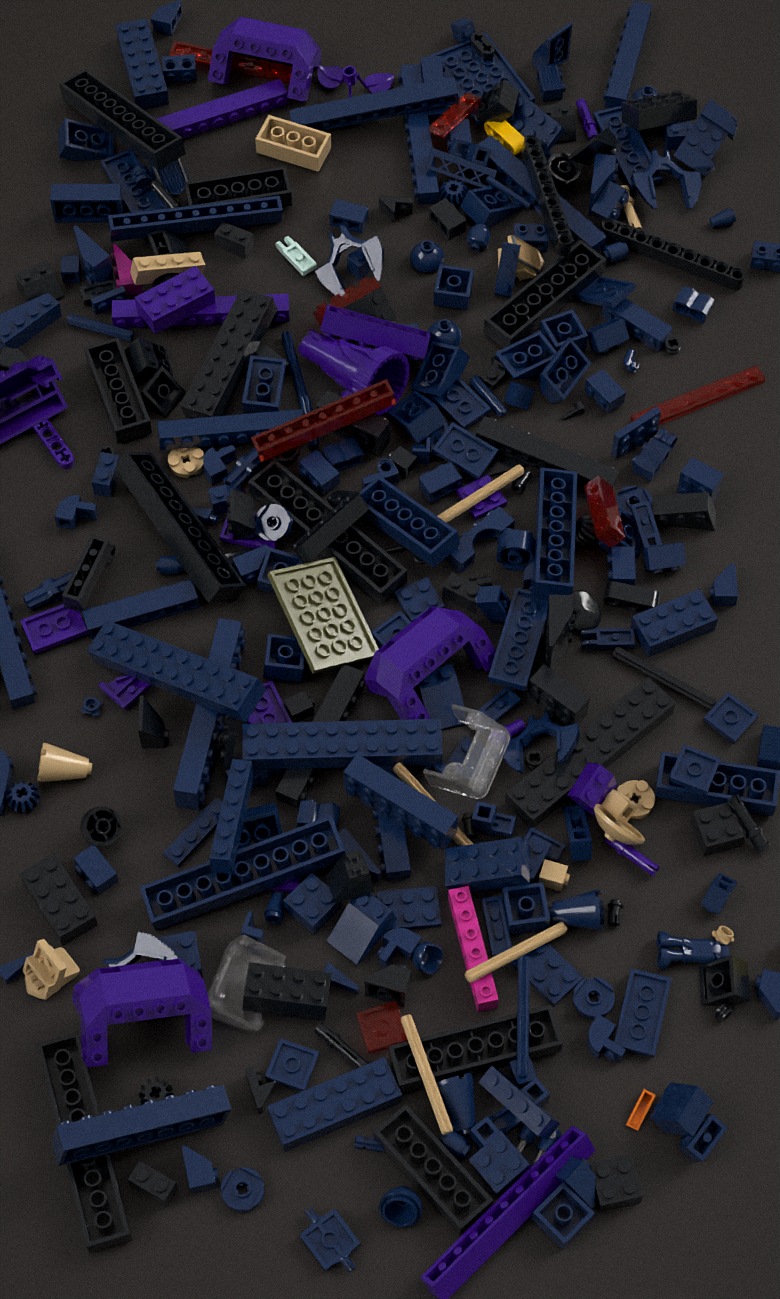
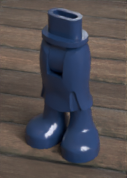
M658 931L657 949H660L657 957L658 969H666L670 962L674 961L706 964L729 956V945L720 944V941L715 943V941L709 939L679 938L670 936L665 931ZM678 947L680 948V951L670 950L667 948Z

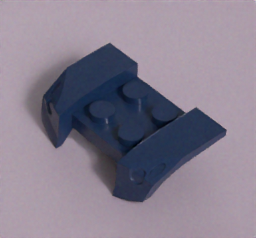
M710 99L673 156L707 177L715 170V163L711 160L726 136L732 141L734 140L738 129L737 119L729 111Z

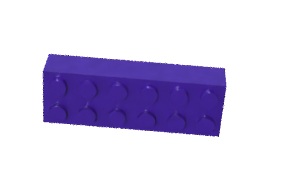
M328 304L320 329L326 336L334 337V335L341 337L340 339L349 342L352 339L358 341V344L368 346L369 344L376 346L375 348L388 346L402 354L410 355V358L415 360L425 359L430 340V332Z

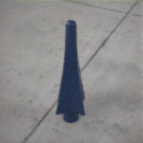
M191 507L200 521L209 526L210 522H218L219 516L212 514V509Z

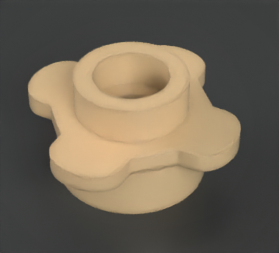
M720 926L717 931L712 932V935L716 941H720V944L728 945L729 942H734V933L726 926Z

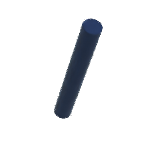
M488 176L485 180L529 209L532 203L491 176Z

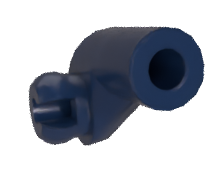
M628 349L623 365L629 372L635 373L640 367L639 363L636 364V361H633L636 352Z

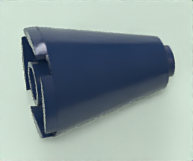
M601 889L552 902V907H548L550 919L553 920V923L563 922L565 925L598 931L604 930V927L600 925V923H604L603 900H599L598 896L602 895Z
M471 1073L464 1074L465 1077L455 1076L436 1083L455 1132H460L461 1135L469 1134L470 1129L476 1125L474 1087Z

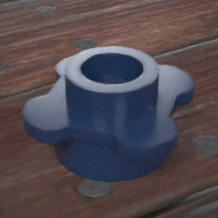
M95 697L85 698L84 707L81 708L82 714H91L93 717L99 716V709L103 706L102 700Z

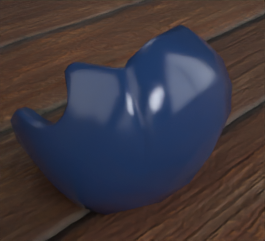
M423 942L417 946L413 953L415 968L422 973L434 974L442 963V948L434 943Z

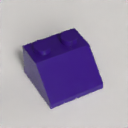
M588 762L567 796L596 818L594 806L596 804L601 805L606 795L613 789L615 790L618 784L614 775L603 766Z

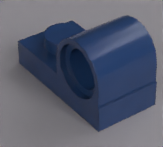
M390 459L380 460L377 464V474H370L362 478V489L379 475L392 485L398 484L399 472L394 462Z

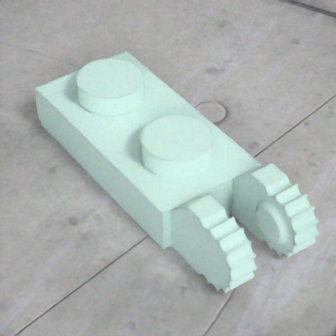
M289 236L284 238L285 243L288 245L287 248L280 241L275 243L278 251L302 276L317 268L316 262Z

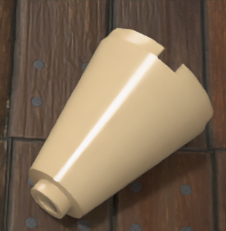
M48 743L42 744L39 775L37 777L38 782L84 779L87 777V774L91 775L92 763H89L88 758Z

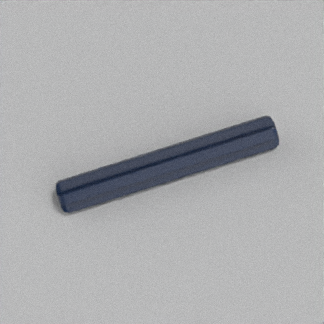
M69 314L66 320L67 324L131 341L134 336V332L131 330Z

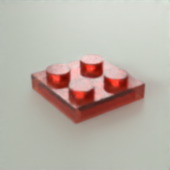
M396 1001L356 1013L369 1054L386 1049L390 1045L408 1041L401 1023V1014Z

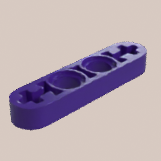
M46 419L42 422V428L39 424L33 426L32 429L59 467L62 469L73 467V454L49 420ZM46 432H51L53 434L49 438L43 437V435ZM54 445L62 446L60 450L52 449ZM63 454H64V457H65L67 460H69L68 462H66L65 460L62 459V455H63Z

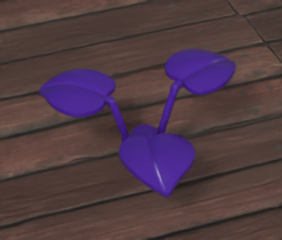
M318 66L317 69L319 82L324 88L335 89L339 86V83L343 84L345 82L348 85L349 98H352L351 86L356 84L357 79L366 89L369 88L370 93L390 90L394 80V74L377 73L369 75L364 82L353 66H346L344 69L337 66Z

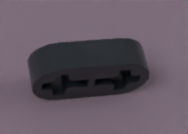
M479 32L472 34L471 47L481 58L487 60L493 58L494 45L484 34Z

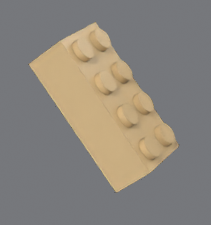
M268 115L255 138L256 153L319 172L331 149L330 133Z

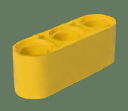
M506 120L503 122L488 121L484 124L486 133L500 141L514 156L522 152L524 137Z

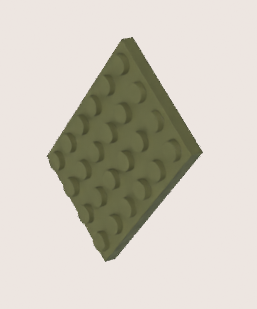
M336 557L278 569L268 573L267 576L312 674L342 667L344 664L350 665L373 658L374 653L379 648Z

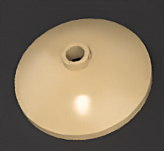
M600 804L594 806L597 822L605 831L604 836L612 842L617 840L631 845L644 843L645 838L630 823L616 819Z

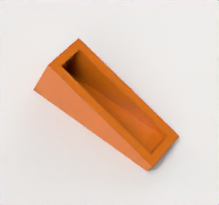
M644 1089L626 1125L638 1131L657 1095Z

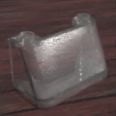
M244 934L232 940L224 952L207 994L212 1011V1019L252 1033L259 1031L264 1022L262 1014L242 1011L249 962L285 967L284 961L286 956Z

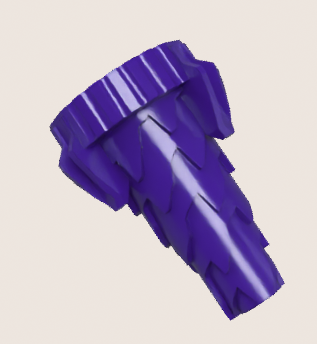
M309 329L308 335L304 337L301 345L298 347V351L303 357L321 366L322 371L347 390L341 393V397L355 402L362 408L371 410L376 415H381L391 409L398 402L406 388L409 378L408 359L402 353L388 346H381L373 350L362 345H354L342 339L339 340L335 337H327L313 329Z

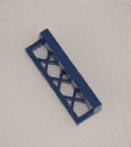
M434 148L430 151L426 167L432 171L481 188L492 185L482 184L479 179L480 176L486 175L495 179L497 173L496 170ZM433 158L441 159L443 166L439 168L431 166ZM455 164L459 171L452 174L449 172L447 165ZM467 169L472 170L475 177L467 179L463 171Z

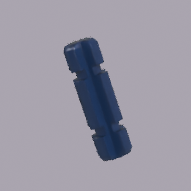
M356 1136L355 1148L363 1149L365 1147L366 1150L383 1152L380 1144L374 1138L368 1137V1139H365V1136Z

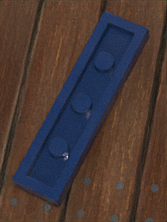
M216 797L163 853L164 857L179 868L217 828L216 817L220 815L223 801Z

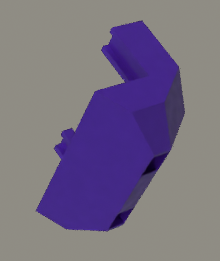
M239 17L221 31L213 46L208 81L229 84L233 54L238 52L293 64L287 98L308 101L313 67L321 66V49L307 30Z
M39 355L29 361L17 362L11 365V369L6 372L4 370L0 371V444L68 408L55 382V379L61 381L63 378L53 359ZM26 392H31V394L26 396L25 398L19 401L16 400L17 397L25 394Z
M431 606L374 653L365 676V682L368 692L382 695L389 699L401 720L431 719L413 688L461 647L465 650L475 669L480 670L483 667L487 672L491 669L496 650L485 631L461 611Z
M180 958L98 968L74 985L72 1002L81 1017V1053L86 1067L108 1065L107 1025L185 1015V1043L187 1046L190 1045L191 1053L212 1050V1011L205 982L198 970Z

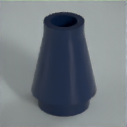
M727 208L709 218L712 228L733 225V222H736V216L732 208Z
M280 892L272 893L264 912L265 920L272 924H278L284 918V895Z

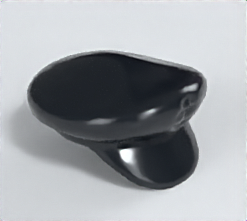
M584 590L572 591L573 603H576L573 630L581 632L586 629H595L601 621V609L591 594Z

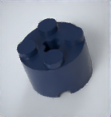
M504 529L503 533L498 537L497 562L502 563L503 567L508 570H524L525 566L534 561L535 539L533 533L529 530Z

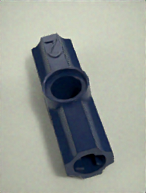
M258 444L247 456L240 457L235 464V468L223 479V483L239 488L248 478H253L258 473L259 467L268 459L264 445Z
M74 571L57 579L48 578L41 583L40 587L22 595L27 608L32 610L47 602L55 603L61 600L62 594Z

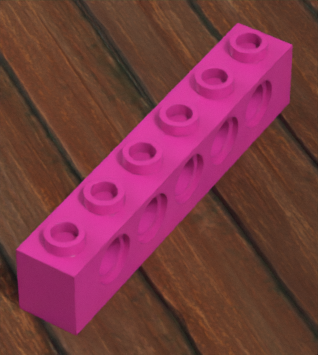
M469 886L449 890L448 901L466 970H469L487 961L488 957ZM492 972L470 982L477 1012L498 1008L499 999Z

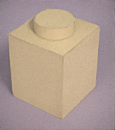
M614 789L606 795L604 802L601 804L616 819L625 823L628 822L638 808L623 793Z
M545 859L538 883L543 882L544 887L562 891L563 885L567 886L570 874L567 873L568 866Z

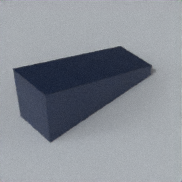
M34 952L0 966V977L7 985L23 972L26 958L32 956Z
M328 962L324 972L332 973L330 985L358 995L359 986Z

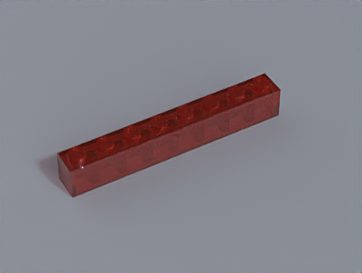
M385 379L251 437L254 448L262 462L396 404L395 395L388 380Z

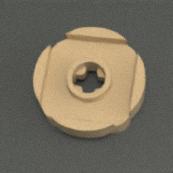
M199 447L172 449L168 455V463L172 473L181 478H189L190 475L194 474L195 476L198 475L204 468V453ZM189 458L190 462L183 463V459Z
M631 780L618 787L617 791L623 793L628 799H631L632 796L639 798L638 803L632 801L638 808L630 819H642L650 814L654 807L655 794L646 781Z

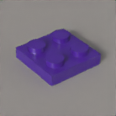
M486 475L457 489L456 494L460 500H463L490 483L492 479L489 475ZM498 490L469 508L468 511L476 521L486 516L491 510H495L499 506L501 508L506 506L507 501Z

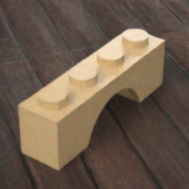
M201 252L135 257L132 261L130 273L135 285L152 284L156 278L163 274H181L194 266L203 274L205 263Z

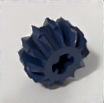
M449 179L448 182H443L439 189L440 201L446 198L458 208L467 194V186L463 184V181L458 182L457 179L455 181Z
M20 780L18 785L13 782V788H8V795H6L9 808H14L16 813L22 810L26 814L27 809L33 811V805H39L40 792L37 791V786L35 784L32 785L29 780L25 784L23 780Z

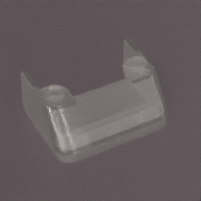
M453 704L451 708L458 721L467 724L470 729L476 730V734L463 764L451 762L446 765L442 774L424 769L423 774L432 787L480 799L485 797L489 791L509 744L510 734L504 726L481 711Z

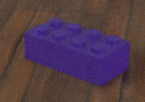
M196 266L135 297L138 313L154 334L216 303L214 288Z

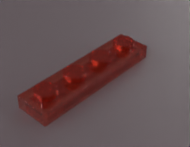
M466 92L459 98L458 104H453L429 126V132L440 137L446 136L480 104V97Z

